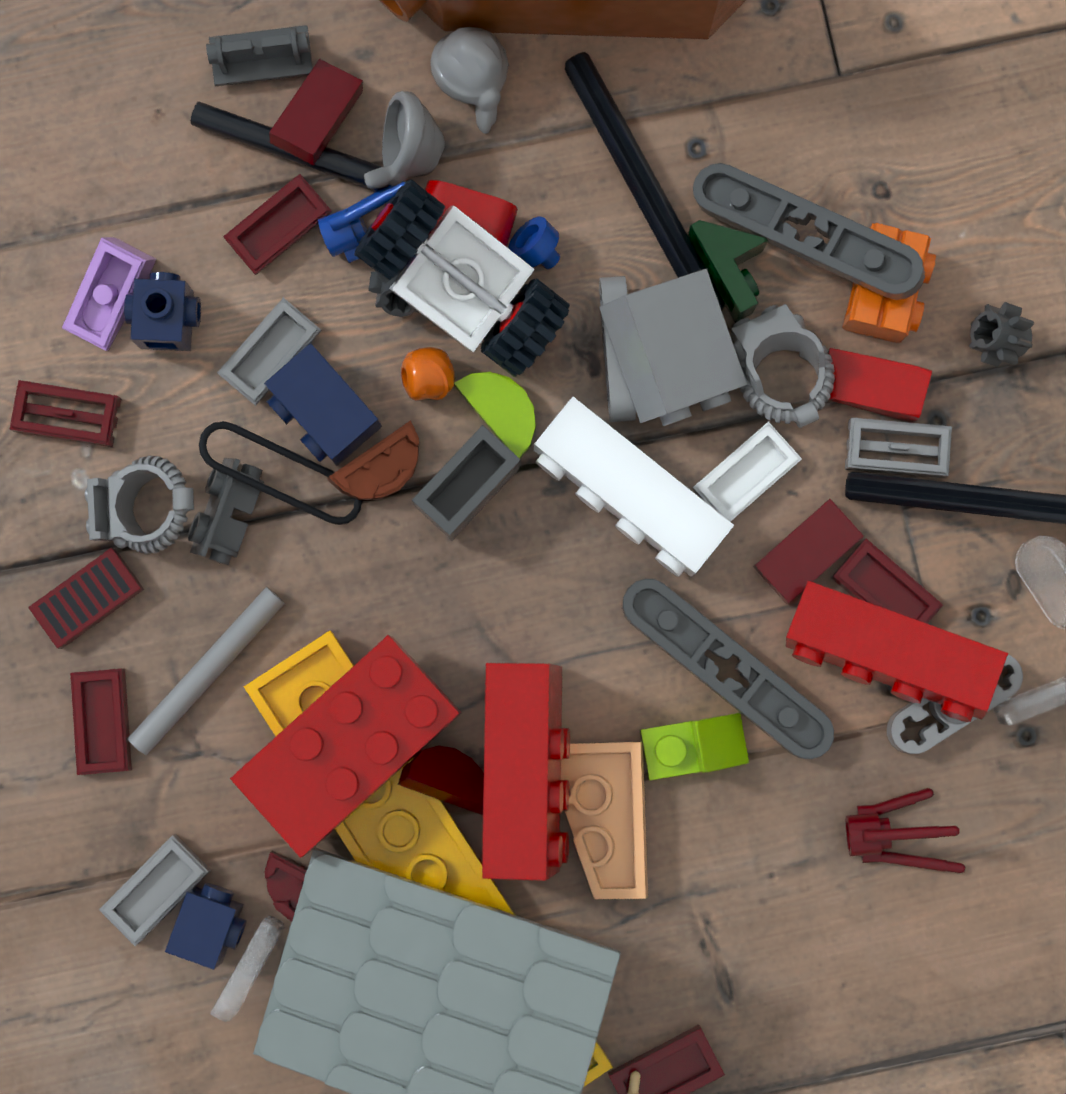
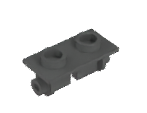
M307 25L209 37L210 44H206L209 64H212L215 87L306 76L313 69Z
M224 458L222 465L237 471L240 460ZM243 464L241 472L237 471L264 483V481L260 480L263 470L257 467ZM212 469L206 484V493L211 495L205 512H198L189 530L188 540L193 542L190 553L205 557L208 548H210L212 552L209 559L229 565L231 557L237 558L248 526L247 523L231 518L233 510L236 509L252 515L260 490Z

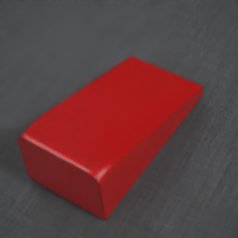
M829 348L828 354L832 358L831 364L834 365L835 370L833 373L835 375V382L833 383V391L830 393V401L909 423H914L920 418L932 370Z

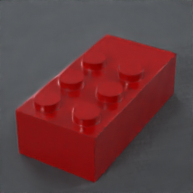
M387 635L238 770L230 780L296 854L302 858L462 712L395 638Z
M486 663L482 879L546 881L560 872L562 863L567 864L568 832H560V814H562V811H568L570 796L569 781L561 780V760L569 759L570 730L569 728H562V666L535 663Z

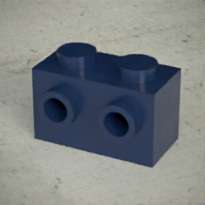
M311 343L264 383L273 394L266 402L286 425L293 419L300 424L307 432L300 441L319 462L328 456L338 466L382 427L379 419Z

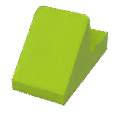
M740 713L640 729L649 781L697 772L707 773L749 763Z

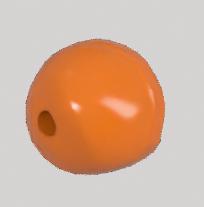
M427 347L409 352L401 366L403 386L409 397L415 401L424 399L440 400L453 389L455 381L454 368L448 354L441 349Z

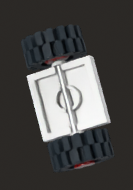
M412 179L408 180L404 186L399 188L395 196H392L387 202L386 207L380 211L374 223L369 226L367 233L361 238L359 245L355 249L354 255L387 280L394 278L399 270H402L389 288L392 292L469 351L474 352L481 341L485 340L481 344V352L513 377H516L517 374H522L526 367L529 368L534 364L537 356L540 357L543 354L545 346L556 337L555 332L563 326L565 322L563 319L568 316L570 304L537 278L530 280L529 284L524 285L535 270L455 206H450L442 216L445 205Z

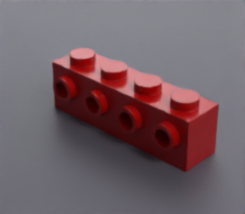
M807 581L786 636V647L794 650L792 656L799 661L821 667L823 661L843 668L841 675L852 681L870 685L872 679L892 686L890 693L898 698L918 704L921 703L922 698L941 704L942 708L940 711L943 714L964 722H971L972 717L982 720L985 716L1008 656L1007 652L811 581Z

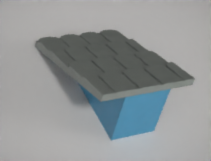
M314 848L253 1054L263 1057L271 1063L323 1081L328 1086L350 1094H581L621 953L619 950Z

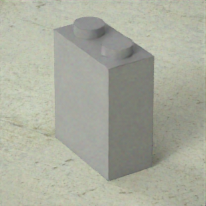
M707 268L624 295L599 307L640 423L660 417L663 426L692 416L689 406L700 402L702 411H706L731 402L729 391L747 385Z

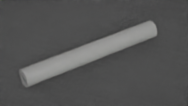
M266 587L128 737L129 742L141 753L147 755L285 603Z

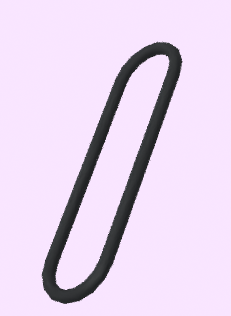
M225 421L215 422L206 427L200 435L199 450L205 463L240 482L332 524H348L357 517L361 510L362 500L354 498V508L351 513L345 517L329 515L212 459L207 451V439L214 431L226 429L327 477L335 473L242 427Z

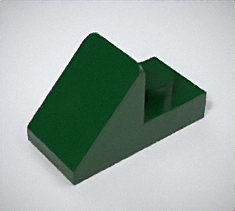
M702 220L691 224L688 237L705 268H707L732 319L736 323L751 315L758 305L755 297L759 295V289L751 273L746 268L740 271L738 265L760 254L768 240L761 236Z

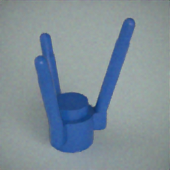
M406 182L396 186L388 185L349 208L318 219L323 240L331 256L335 257L345 253L349 263L358 260L359 258L354 255L355 249L359 245L361 238L367 233L362 216L386 204Z

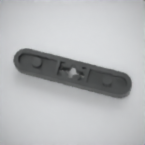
M711 164L702 169L695 178L693 195L701 210L715 219L746 233L764 237L768 240V243L886 298L895 300L906 299L914 295L923 284L925 278L923 261L916 250L904 243L727 164ZM811 219L815 220L814 225L817 231L830 240L826 244L819 237L807 236L801 242L799 241L800 236L797 230L785 221L788 220L795 224L806 226Z
M645 578L636 581L627 589L623 596L622 610L629 623L785 750L798 758L814 759L821 757L830 749L834 741V728L827 715L669 587L656 579ZM706 650L711 651L714 655L724 660L729 659L732 655L739 660L735 669L740 673V676L748 681L749 686L745 688L740 682L732 678H726L723 682L719 681L715 677L719 672V668L714 664V661L705 656Z

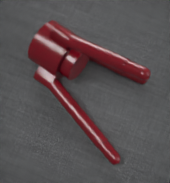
M930 788L902 795L875 805L857 806V815L846 816V838L849 855L861 856L862 863L884 862L955 873H963L966 868L962 863L882 851V849L892 848V840L957 836L960 833L957 826L891 829L889 818H879L878 815L931 798L934 793Z

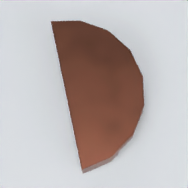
M409 421L330 475L327 480L341 493L358 500H380L399 491L413 476L418 461L419 437L412 422Z

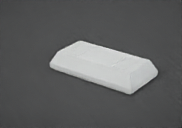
M768 421L699 481L693 489L708 505L731 522L801 461L802 458Z

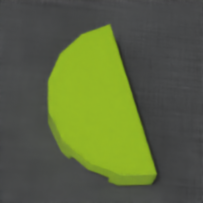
M493 372L472 373L454 382L455 388L496 437L521 459L530 448L536 429L534 406L526 391L510 377Z

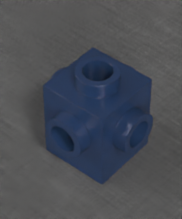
M153 272L150 273V279H134L133 294H127L125 298L124 315L126 324H131L130 340L140 349L191 351L192 327H199L201 321L200 297H194V291L186 281H180L181 276L174 273Z

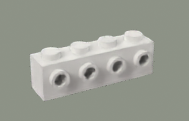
M575 397L569 400L534 443V452L540 456L536 460L539 467L558 481L563 476H566L579 487L575 494L581 501L598 513L603 507L619 519L615 527L622 534L638 545L643 539L659 551L655 559L677 577L683 571L690 577L696 574L734 526Z

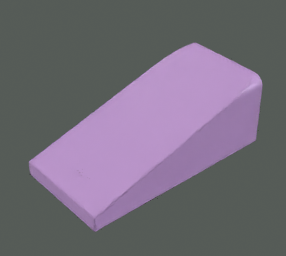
M101 238L62 328L108 351L125 321V298L127 294H133L134 279H148L156 259L117 238Z

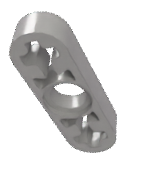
M625 276L599 278L600 306L627 295ZM601 314L610 422L635 421L636 410Z
M1010 655L1007 656L1004 664L1008 674L1002 678L1006 686L1003 689L999 685L996 686L988 711L1013 696L1022 685V668L1018 661ZM922 698L920 704L911 702L890 717L887 724V737L891 745L898 751L908 754H920L971 722L950 718L940 711L942 708L941 704ZM928 703L932 716L944 728L938 731L936 723H930L918 732L921 739L918 744L914 740H902L900 734L906 729L902 721L907 718L911 722H918L929 716L930 714L923 709V706Z

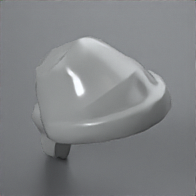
M474 27L459 28L441 38L434 47L430 60L431 74L436 84L445 94L457 101L475 105L477 127L482 133L488 134L491 126L497 120V106L501 100L500 92L507 78L509 63L506 50L496 36L489 31Z
M408 91L396 92L389 102L382 138V160L384 167L364 174L365 183L368 188H381L387 184L396 186L405 182L407 177L428 175L439 162L445 147L444 136L428 109L414 93Z

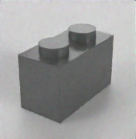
M482 425L412 499V502L425 517L453 541L521 468V460Z

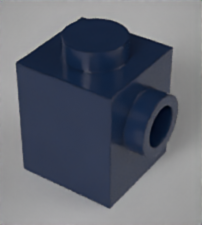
M204 883L203 889L195 887L187 891L165 952L215 970L223 963L227 949L236 950L247 922V920L239 918L244 904L232 900L234 892L211 883Z

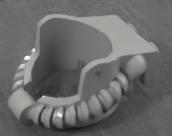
M785 304L780 307L777 305L770 306L760 316L752 320L744 318L736 322L731 329V339L747 385L740 387V391L744 393L743 397L746 402H750L749 406L753 410L757 409V413L760 416L765 415L767 420L771 421L774 419L776 423L785 421V424H790V421H794L799 428L819 420L817 411L818 409L822 410L825 402H828L830 398V393H832L834 388L835 375L833 373L835 370L834 365L831 364L832 358L828 354L825 345L822 346V341L814 333L806 329L803 317L799 314H792ZM781 350L797 351L801 358L807 360L814 367L818 379L815 387L809 394L808 403L793 409L791 403L774 400L764 393L762 382L756 369L762 359L772 352Z
M147 456L134 460L132 465L129 464L124 469L115 471L108 479H87L85 499L88 503L89 518L86 521V529L89 539L103 542L113 541L115 546L120 549L129 546V548L139 553L150 554L160 552V550L166 549L167 546L175 544V540L180 536L179 531L182 532L184 529L183 523L187 522L188 517H186V513L194 510L193 488H186V481L182 477L180 470L169 460L159 456ZM160 477L164 480L168 489L172 490L173 511H169L166 521L159 529L151 534H146L135 520L133 513L134 500L143 485L154 478Z

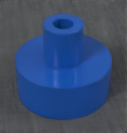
M535 217L524 223L516 231L510 240L508 249L532 268L541 264L545 269H551L560 260V254L555 250L559 241V232L544 217Z

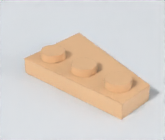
M643 742L571 743L569 759L561 760V780H568L570 789L569 809L565 811L572 830L573 841L594 899H646L648 897Z

